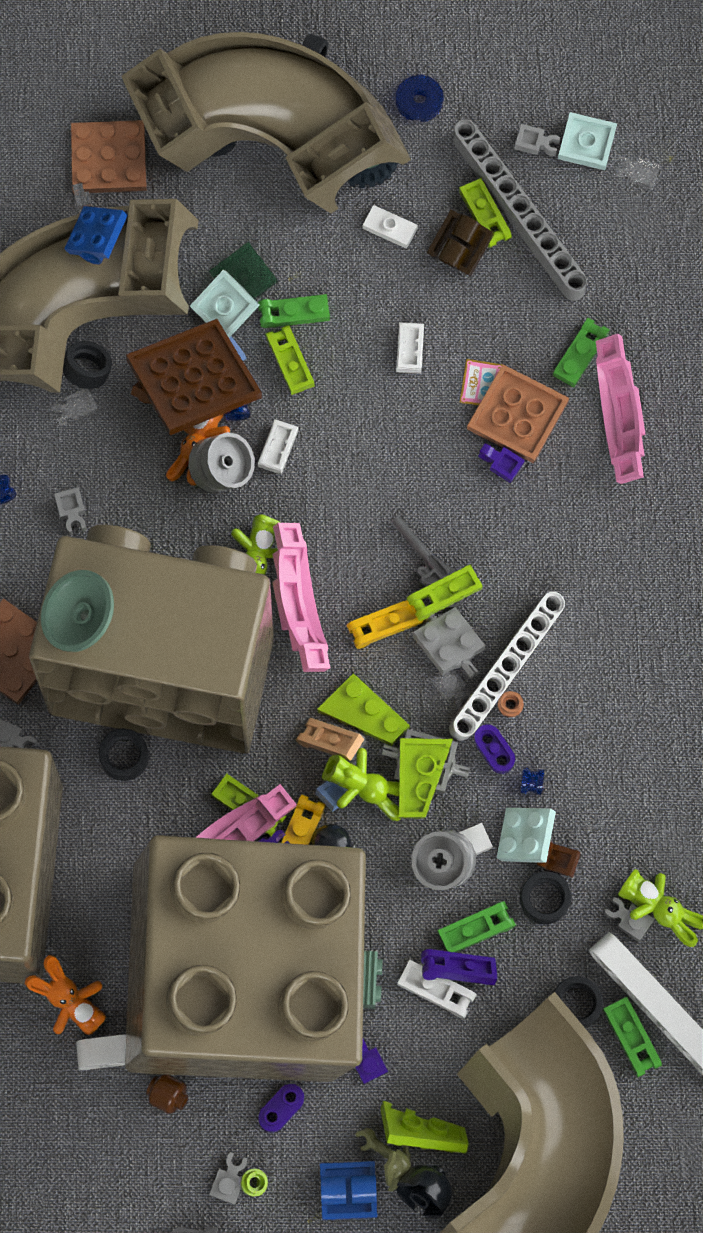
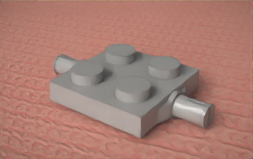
M456 607L443 615L435 616L432 614L425 619L427 623L413 632V638L442 676L453 669L461 667L470 679L479 673L471 663V660L474 656L485 650V644Z
M407 729L405 738L443 739ZM452 741L435 792L445 794L448 780L452 774L468 778L471 767L455 764L458 742ZM384 744L381 755L396 758L397 769L394 781L399 782L400 748Z

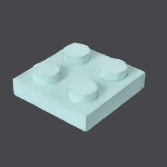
M570 112L558 159L605 170L617 123Z
M222 270L190 305L206 323L218 319L229 338L259 306L253 297L225 270Z
M506 808L497 859L510 862L546 863L556 812L549 808Z

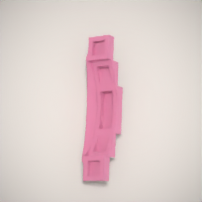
M615 334L595 341L598 355L596 363L611 463L615 469L616 482L624 484L644 477L641 457L645 456L642 442L645 428L639 389L634 386L631 364L625 358L623 338L621 335Z
M277 523L273 526L278 551L273 554L277 579L272 583L282 630L289 631L292 650L299 651L303 672H325L330 669L327 654L328 645L317 613L309 571L307 546L302 536L300 523Z
M279 784L268 794L260 795L224 815L196 838L255 841L271 829L278 820L293 810L297 804Z

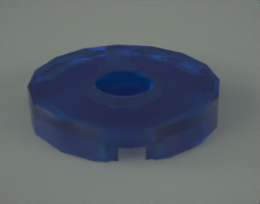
M414 75L404 79L398 86L395 95L396 107L400 114L411 121L420 120V122H426L435 118L441 111L444 102L443 90L439 83L433 78L424 75ZM423 95L426 100L422 103H417L413 100V97Z

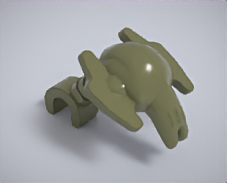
M363 1128L355 1134L356 1137L364 1136L367 1140V1144L360 1148L362 1151L372 1148L385 1159H388L384 1165L386 1185L390 1186L388 1191L392 1192L398 1188L396 1185L411 1168L409 1148L403 1145L402 1151H393L377 1139L372 1129Z

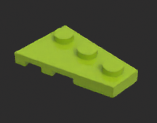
M354 673L317 709L318 713L337 719L338 722L361 730L364 734L390 746L410 728V725Z
M400 738L399 818H426L453 739Z
M382 1102L380 1110L387 1143L397 1146L405 1145L422 1149L444 1150L450 1153L467 1152L469 1143L465 1127L435 1117L426 1120L416 1116V1111L406 1108V1111L402 1112L391 1108L392 1103Z

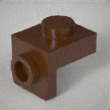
M550 841L546 863L537 862V865L543 870L573 878L581 853L578 850L556 845Z

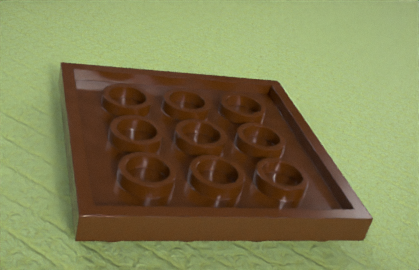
M218 319L126 354V361L169 435L262 398L261 390Z

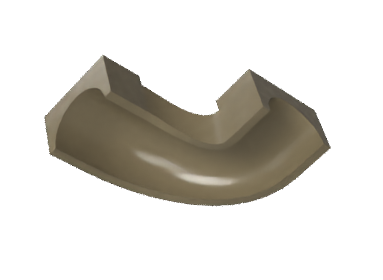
M248 32L218 33L203 36L184 43L168 53L158 49L121 76L158 155L186 172L231 142L249 140L265 143L283 150L288 155L285 158L304 196L327 212L333 213L339 209L335 202V196L342 185L351 177L377 164L396 162L404 165L411 160L392 121L370 91L321 54L283 38Z
M177 199L130 200L129 206L107 208L123 210L128 216L109 259L104 258L99 265L87 262L79 255L69 254L64 249L80 214L44 226L21 238L0 253V381L19 382L40 387L50 393H60L67 339L77 327L93 320L116 316L188 315L189 305L182 295L178 278V252L183 234L186 230L198 229L199 220Z
M554 992L506 1035L491 1046L485 1044L457 1073L491 1117L499 1113L504 1124L505 1142L499 1167L486 1193L452 1220L440 1233H599L614 1198L622 1165L624 1133L620 1095L613 1072L602 1050Z

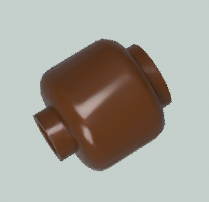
M168 1074L156 1075L151 1080L146 1094L149 1096V1103L167 1114H172L177 1109L182 1110L189 1098L186 1095V1084Z

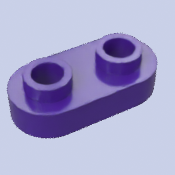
M488 724L480 726L474 736L476 747L494 772L499 774L508 773L514 767V752L495 726ZM489 736L492 742L484 743L482 738ZM500 757L504 758L506 764H498L497 759Z
M287 1084L269 1100L259 1113V1124L263 1130L275 1133L280 1131L304 1104L302 1089L295 1084ZM288 1093L295 1094V1101L288 1102L285 1099ZM275 1113L277 1120L269 1122L267 1120L268 1114Z

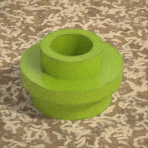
M249 1169L241 1177V1188L248 1196H260L267 1189V1176L260 1169ZM252 1177L257 1180V1185L254 1188L250 1186V1179Z

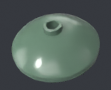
M76 570L61 577L51 587L42 606L41 626L46 639L54 647L66 652H79L91 647L103 636L111 622L114 610L113 593L108 582L95 572Z

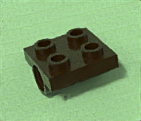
M450 210L430 245L427 254L471 277L495 233L474 219Z

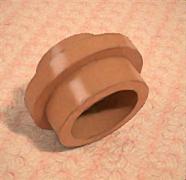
M508 691L500 696L497 706L502 715L515 717L522 712L524 702L518 693ZM511 701L515 704V707L509 709L506 707V703Z

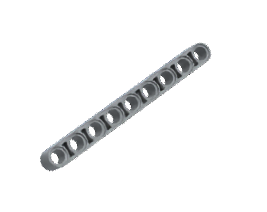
M468 119L458 121L454 127L453 138L454 145L477 177L479 179L482 178L490 195L562 294L568 300H580L585 293L587 278L477 126ZM461 133H467V134H469L470 136L463 137V136H461L460 134H461ZM479 151L483 155H475L474 152ZM488 170H494V171H496L497 173H496V174H489L487 171H488ZM501 189H509L511 192L504 193ZM520 207L523 208L524 211L518 212L514 210V208ZM535 226L538 230L532 231L528 227ZM549 245L552 249L545 250L541 246ZM562 264L566 266V268L559 269L555 265ZM576 283L580 287L572 288L569 284Z

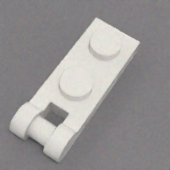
M409 960L397 985L442 1007L455 1016L465 1019L468 1013L466 1009L469 1003L474 1001L476 993L449 979L436 978L435 980H425L422 977L423 966ZM453 993L460 996L457 1004L450 1001Z

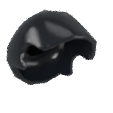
M337 824L321 826L315 830L311 839V845L352 848L348 832Z

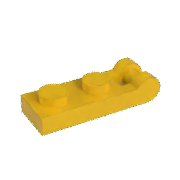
M405 600L353 620L346 626L349 632L353 633L355 638L353 642L356 649H361L370 643L420 625L423 621L418 620L415 615L416 609ZM369 626L371 632L364 635L362 628Z
M301 794L281 843L289 841L291 844L310 845L326 804L320 801L318 803L309 800L308 796ZM304 810L313 813L311 819L302 816Z

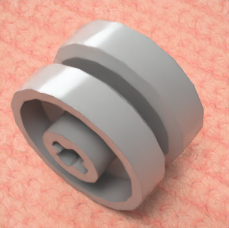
M227 432L200 440L195 444L189 455L188 467L191 477L197 486L206 492L218 493L246 484L253 474L255 458L252 448L244 438L238 434Z
M453 830L432 832L423 836L416 843L411 855L412 869L416 878L426 887L434 890L455 888L464 884L472 876L476 866V852L472 843L463 834ZM442 856L443 859L447 860L446 864L442 862Z

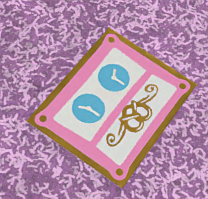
M466 359L459 403L479 406L503 364Z

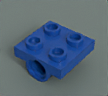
M83 206L64 249L69 254L79 255L87 262L97 265L101 264L104 258L109 259L128 215L123 210Z
M375 1161L320 1164L322 1221L377 1218Z

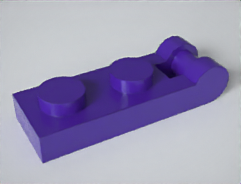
M427 949L421 953V962L424 964L422 967V977L425 980L441 978L486 985H495L497 981L495 958Z

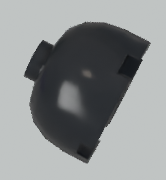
M417 1165L410 1168L396 1185L398 1186L396 1191L401 1200L413 1210L416 1204L425 1210L422 1215L428 1218H441L452 1199V1188L446 1173L435 1165Z

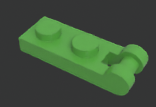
M327 294L280 300L263 299L258 302V310L262 313L260 318L262 328L330 321ZM271 311H279V316H272Z
M589 317L553 372L554 377L575 388L597 353L595 341L606 338L610 332V329L605 326L601 328L594 324L595 321ZM589 332L597 336L594 341L587 338Z
M505 901L439 929L437 933L445 950L457 953L516 927L513 918L510 919L507 913L508 907ZM497 915L500 923L494 925L490 917Z
M628 997L603 1008V1012L637 1077L644 1075L645 1071L652 1067L656 1069L662 1066V1062ZM645 1050L647 1058L640 1061L637 1054Z

